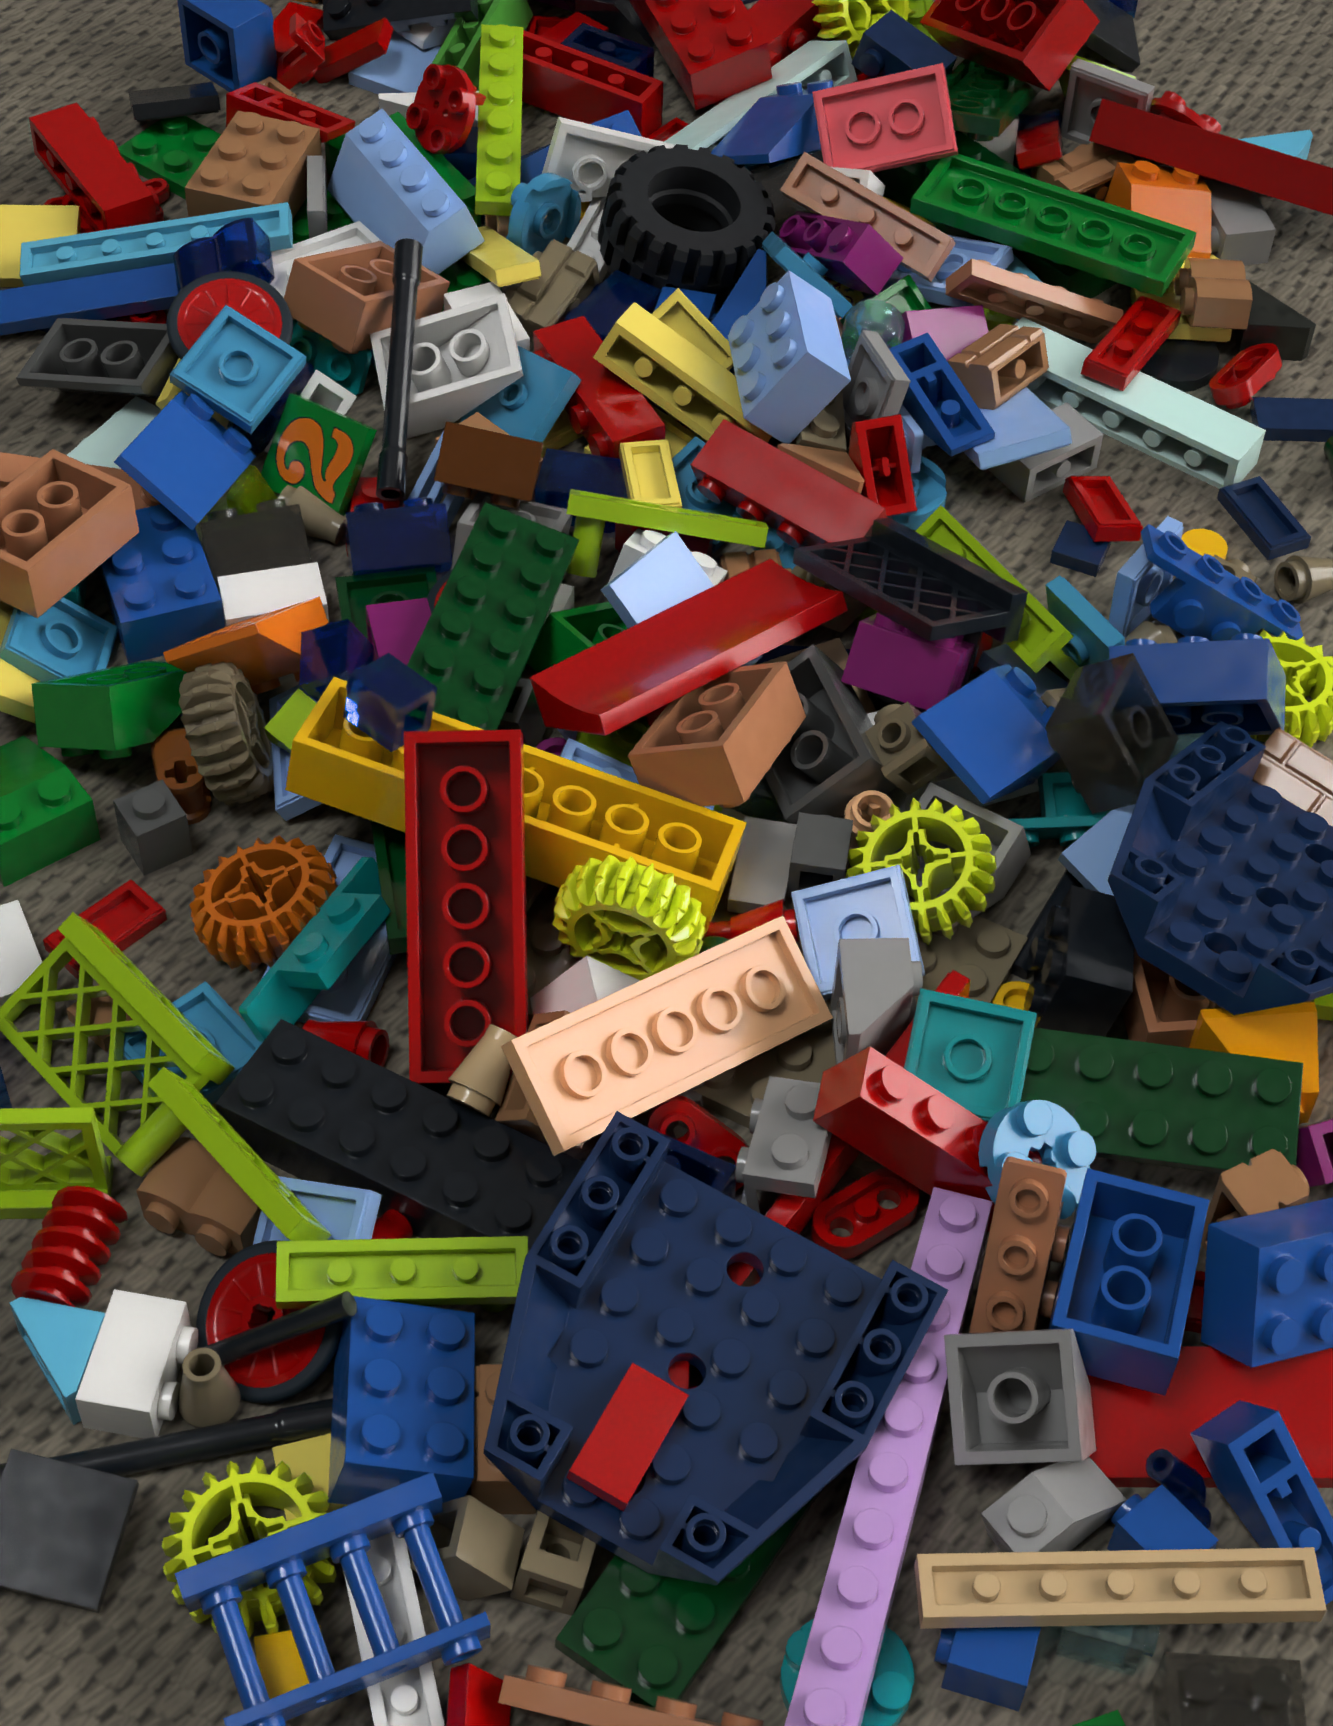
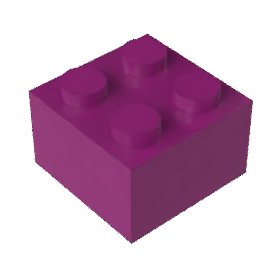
M877 612L859 621L841 682L904 703L908 701L913 706L927 710L961 688L975 644L963 641L964 635L928 641Z

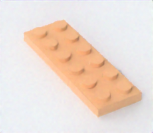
M782 915L502 1045L501 1048L553 1156L604 1132L616 1111L629 1118H633L833 1017Z

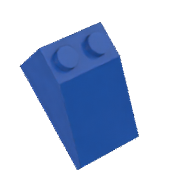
M833 80L808 83V89L802 90L801 82L776 86L777 94L759 98L712 150L711 154L719 157L725 155L733 159L735 165L772 163L801 155L804 152L809 153L820 150L821 144L812 92L834 87Z
M182 390L129 444L114 463L187 527L193 530L250 465L256 455L249 450L251 444L243 434L232 427L224 428L212 417L214 411L208 403L195 394L188 396Z
M1009 664L988 670L918 715L911 722L982 805L1033 784L1042 773H1045L1077 743V740L1069 732L1072 727L1067 718L1052 706L1047 708L1034 693L1037 688L1029 675L1018 667L1012 668Z

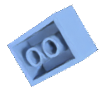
M789 270L777 283L770 284L764 290L757 305L746 316L739 317L731 327L728 340L743 417L782 443L790 444L851 381L831 298Z

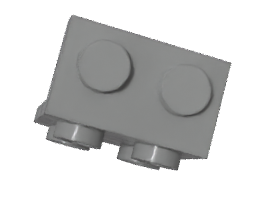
M769 1076L764 1098H755L752 1104L749 1128L753 1137L750 1147L740 1148L735 1176L737 1183H744L741 1203L764 1216L775 1203L777 1193L816 1198L832 1137L831 1132L813 1122L821 1083Z

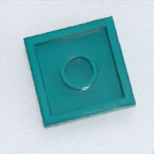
M920 988L904 1069L988 1123L995 1113L1004 1108L1012 1107L1021 1101L1037 1013Z

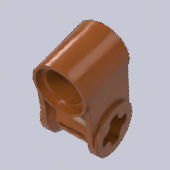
M185 728L165 730L154 742L150 743L157 781L163 779L186 813L188 825L198 823L205 819L211 811L210 789L206 787L203 775L198 773V765L195 758L191 756L189 741L185 738Z

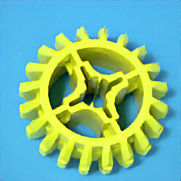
M909 0L812 1L819 8V14L812 20L821 23L822 26L817 36L828 40H847L852 60L863 33L887 12L892 10L906 21L908 17L916 13L909 8Z
M1263 629L1259 636L1263 639L1269 638L1286 674L1284 731L1310 747L1317 740L1325 742L1333 730V657H1323L1322 645L1314 647L1306 645L1304 636L1298 640L1287 638L1285 631H1283L1278 637H1272ZM1310 695L1312 701L1308 702L1304 697ZM1250 735L1252 739L1266 742L1271 736Z
M914 797L909 811L901 813L900 808L891 804L889 809L891 818L886 821L872 814L870 823L873 832L858 830L856 841L860 848L849 849L848 861L851 868L847 869L846 878L900 865L903 870L908 895L912 896L915 902H910L916 933L921 934L924 943L929 945L933 938L932 932L942 930L943 935L951 940L954 935L952 924L955 922L970 928L973 919L969 910L985 912L987 901L983 894L993 893L995 881L991 874L995 873L997 869L995 856L990 853L992 850L991 841L986 834H980L979 823L974 817L964 820L963 812L957 805L944 813L942 803L936 798L928 810L921 809L920 802ZM927 841L946 844L957 852L951 853L950 848H935ZM904 846V848H903L901 851H899L898 853L893 854V853L896 852L898 849H900V848H902V847ZM923 856L925 867L924 873H922V886L920 887L917 876L918 869H920V857ZM952 887V888H951L949 891H947L945 894L941 895L940 897H937V895H938L941 891H943L944 889H947V888Z
M608 855L603 862L596 858H589L585 865L575 866L572 873L567 876L565 883L561 884L555 898L557 903L553 910L555 916L552 925L559 930L558 940L563 944L570 945L569 954L573 957L584 958L589 956L641 981L698 955L703 945L702 938L705 933L706 917L700 913L702 902L690 897L691 887L674 883L673 873L663 875L654 870L653 863L645 867L637 864L633 857H630L626 862H620L615 856Z
M257 1456L251 1464L250 1473L241 1474L237 1463L229 1461L226 1469L228 1478L220 1482L217 1481L214 1475L205 1472L202 1480L206 1492L200 1495L195 1491L184 1489L182 1499L189 1512H170L168 1522L176 1534L164 1537L162 1541L165 1555L172 1558L164 1564L163 1571L169 1582H176L172 1590L176 1602L179 1605H185L174 1573L245 1546L249 1543L246 1527L248 1526L251 1527L256 1541L327 1514L330 1503H328L329 1497L326 1492L321 1490L312 1493L314 1487L312 1478L305 1472L291 1480L292 1473L290 1467L283 1461L274 1468L270 1475L267 1474L264 1461ZM253 1506H269L283 1511L285 1508L297 1518L286 1521L284 1516L276 1518L261 1517L253 1510ZM231 1514L232 1518L229 1526L222 1533L208 1538L217 1524ZM331 1557L306 1566L307 1575L302 1579L312 1605L320 1606L323 1600L322 1592L316 1583H334L336 1578L335 1567L329 1562L332 1560ZM266 1582L253 1587L251 1591L241 1592L243 1600L238 1603V1607L249 1638L254 1632V1625L257 1621H263L268 1634L277 1633L279 1625L276 1617L285 1614L277 1589H269ZM202 1608L189 1613L192 1620L199 1624L212 1616L211 1614L205 1615ZM212 1618L211 1625H212V1628H213L214 1632L217 1633V1630H216V1627H215V1624H214V1621H213V1618Z

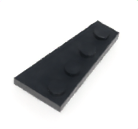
M323 0V32L330 40L338 41L386 17L396 32L409 31L412 24L429 22L432 27L448 25L449 19L461 17L465 23L479 21L478 0Z

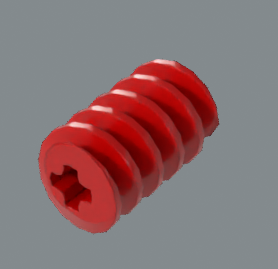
M67 1186L57 1191L52 1201V1209L47 1211L42 1221V1229L36 1233L31 1243L32 1249L26 1253L21 1263L22 1270L16 1273L11 1283L12 1292L16 1299L25 1297L72 1307L87 1305L92 1294L86 1286L97 1285L102 1276L97 1266L107 1264L111 1257L110 1249L107 1246L116 1244L121 1236L119 1228L114 1223H123L128 1220L127 1212L121 1204L108 1194L91 1187Z

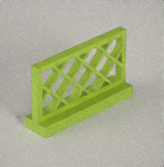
M940 505L915 532L1027 591L1028 594L1018 640L1007 642L1006 644L1036 674L1051 661L1083 693L1089 691L1096 683L1062 650L1074 636Z
M72 912L58 927V930L65 938L0 1007V1031L70 1107H94L101 1140L118 1158L116 1152L124 1144L117 1136L119 1111L141 1109V1126L156 1108L163 1103L147 1085L158 1073V1068L178 1066L187 1076L185 1080L193 1084L200 1092L210 1080L221 1085L235 1067L100 929ZM74 958L80 964L78 988L57 990L58 973ZM93 979L99 984L98 986H93ZM110 996L113 999L111 1023L89 1025L91 999ZM77 1000L75 1026L54 1028L56 1002ZM41 1004L39 1030L21 1032L13 1022L29 1005ZM126 1013H127L133 1020L126 1021ZM144 1031L147 1034L145 1058L123 1060L125 1033ZM110 1034L108 1062L86 1064L88 1037ZM74 1038L72 1065L53 1067L51 1065L52 1041ZM32 1042H38L37 1048L32 1044ZM160 1049H161L167 1056H160V1057H159ZM144 1070L142 1098L120 1100L122 1072ZM107 1073L105 1101L87 1103L83 1099L85 1076ZM71 1077L70 1084L64 1078ZM97 1113H104V1121Z
M94 1107L0 1109V1131H10L16 1134L10 1140L0 1136V1219H44L47 1211L52 1209V1201L57 1191L67 1186L91 1187L111 1196L114 1165L112 1157L105 1156ZM54 1130H81L82 1132L70 1139ZM36 1143L51 1150V1152L44 1156L28 1149V1147Z

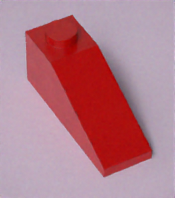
M256 82L226 94V127L236 112L242 111L254 112L265 117L283 121H295L302 125L320 128L321 143L330 141L355 128V121Z

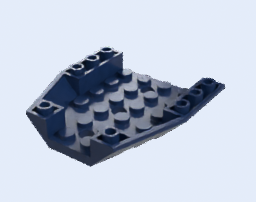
M1220 721L1144 780L1108 877V883L1138 956L1233 1015L1307 1002L1333 993V827L1320 815L1306 812L1282 798L1275 789L1254 782L1253 777L1266 746L1252 739L1244 729Z
M616 1111L525 1257L483 1453L536 1510L643 1571L655 1575L718 1585L866 1450L939 1310L948 1289L894 1260L891 1261L883 1278L880 1279L666 1163L671 1140ZM737 1262L750 1264L757 1270L760 1281L750 1287L739 1286L729 1278L727 1268ZM688 1361L700 1371L703 1382L693 1389L680 1388L670 1379L668 1368L675 1362ZM633 1362L689 1396L642 1478V1490L632 1496L623 1512L566 1477Z

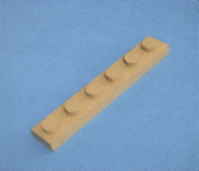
M1314 1547L917 1554L914 1564L920 1629L1321 1622L1327 1611Z

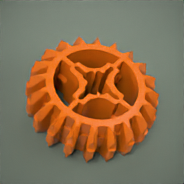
M278 835L268 844L257 838L254 845L246 849L237 845L236 854L229 858L219 856V866L216 869L203 871L204 883L193 887L195 898L189 906L192 911V921L195 925L194 931L200 942L204 943L208 953L213 955L216 961L223 960L231 969L245 965L252 972L261 963H266L271 968L311 918L320 912V907L338 887L335 880L337 878L331 864L326 862L322 853L314 845H304L299 837L286 842Z

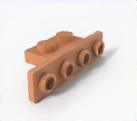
M1007 1157L1005 1159L969 1333L1035 1330L1039 1316L1051 1318L1059 1282L1048 1280L1051 1261L1063 1263L1070 1233V1227L1059 1224L1064 1203L1062 1202L1067 1178V1172L1064 1169L1015 1157Z

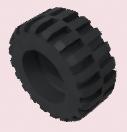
M676 144L673 148L666 149L665 145L655 146L648 153L643 150L622 163L610 181L598 230L601 255L606 265H610L609 269L619 282L625 281L629 291L637 296L643 294L649 297V302L656 305L662 287L668 286L716 294V305L720 309L758 249L764 250L762 242L771 231L774 232L776 225L774 207L770 198H768L769 195L761 182H754V175L747 168L743 167L740 169L735 165L733 159L725 155L722 157L713 155L710 149L702 147L699 150L688 149V145ZM677 225H683V226H686V227H690V228L695 229V230H697V231H692V230L684 229V228H681V227H679V226H677Z

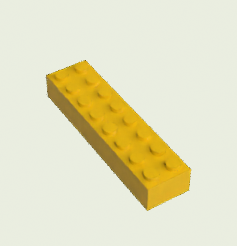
M333 677L293 739L285 790L405 832L404 731L484 729ZM523 744L526 876L560 888L575 866L585 865L589 858H596L603 862L608 855H612L620 862H626L630 857H633L637 864L645 867L653 863L655 871L663 875L673 873L674 883L691 887L690 897L702 902L700 913L706 917L704 938L732 872L747 822Z

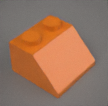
M1139 160L1134 164L1117 162L1104 202L1197 232L1194 247L1187 257L1210 259L1212 253L1211 190L1202 177L1176 167L1156 166L1148 161Z

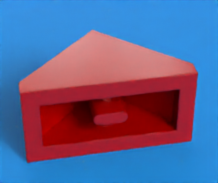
M901 414L853 422L849 456L865 480L861 495L883 506L887 516L917 511Z

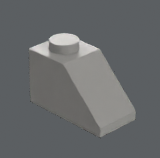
M1087 1457L1083 1461L1057 1462L1031 1472L981 1514L988 1536L1002 1552L1071 1551L1108 1521L1127 1499L1094 1461Z

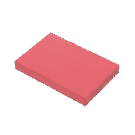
M943 63L812 92L823 163L830 167L871 170L874 173L958 155Z

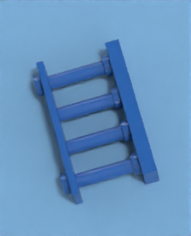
M433 1472L174 1573L189 1613L202 1608L205 1615H212L244 1710L223 1718L225 1726H287L285 1721L438 1658H442L444 1665L447 1666L464 1661L482 1651L480 1641L490 1638L491 1624L486 1611L464 1620L429 1528L434 1524L432 1516L443 1512L442 1495ZM394 1531L397 1538H405L439 1630L400 1646L366 1554L371 1549L369 1541ZM329 1557L332 1558L333 1563H341L374 1654V1657L338 1672L334 1670L302 1579L307 1575L306 1566ZM266 1582L269 1589H277L309 1680V1684L272 1699L269 1698L238 1607V1603L243 1600L241 1592Z

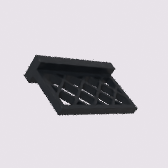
M889 517L875 519L872 533L869 537L795 548L793 557L795 565L928 641L980 631L1001 643L1018 640L1028 594L1027 591Z

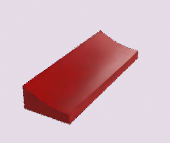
M1102 98L1089 141L1333 216V168Z
M768 559L529 678L545 727L606 736L848 611L843 591L830 590L809 583L792 574L772 559Z
M1181 1346L1179 1360L1165 1396L1087 1375L1091 1386L1096 1451L1089 1457L1116 1487H1159L1162 1484L1165 1488H1217L1190 1433L1241 1400L1279 1411L1317 1488H1333V1348L1251 1368L1211 1346Z

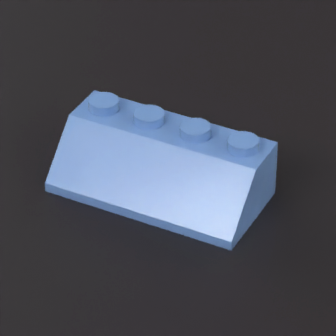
M383 109L366 118L346 133L327 189L353 223L360 221L383 243L392 248H395V243L400 239L408 238L419 241L423 246L422 266L436 274L444 271L485 241L467 206Z

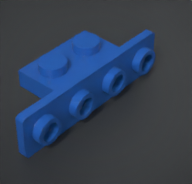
M1150 524L1141 531L1147 559L1176 577L1149 604L1153 618L1184 636H1200L1207 638L1209 641L1230 640L1232 636L1242 633L1256 634L1261 628L1276 637L1283 631H1285L1289 639L1298 640L1303 637L1299 623L1301 617L1298 611L1286 600H1274L1264 594L1251 579L1247 577L1240 579L1226 571L1222 564L1209 554L1201 556L1188 548L1184 541L1171 531L1163 533Z

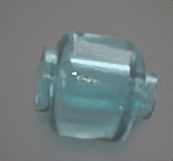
M879 299L863 300L851 307L845 318L841 335L845 357L851 361L862 330L878 332L888 348L901 344L905 329V321L901 312L893 304Z

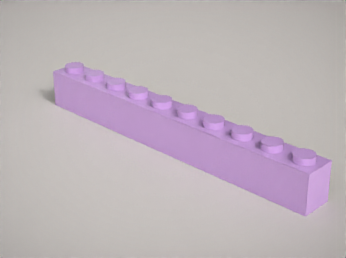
M933 1187L911 1270L948 1289V1292L866 1450L859 1455L784 1726H861L948 1389L944 1335L962 1334L985 1244L992 1208V1201Z

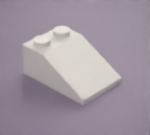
M505 293L415 320L407 439L445 428L446 421L454 423L524 376ZM391 327L370 334L384 411Z

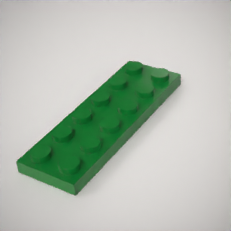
M961 154L940 159L913 195L910 213L925 217L932 222L943 223L969 232L971 235L984 237L1008 245L1015 250L1026 251L1049 259L1054 263L1067 265L1091 273L1098 278L1109 279L1135 288L1142 293H1150L1159 297L1163 296L1191 252L1197 232Z

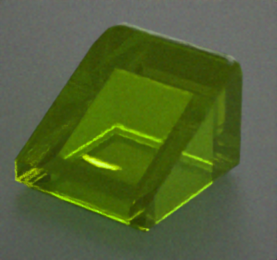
M249 465L226 494L230 527L233 530L252 536L264 537L274 523L272 512L278 498L257 467Z

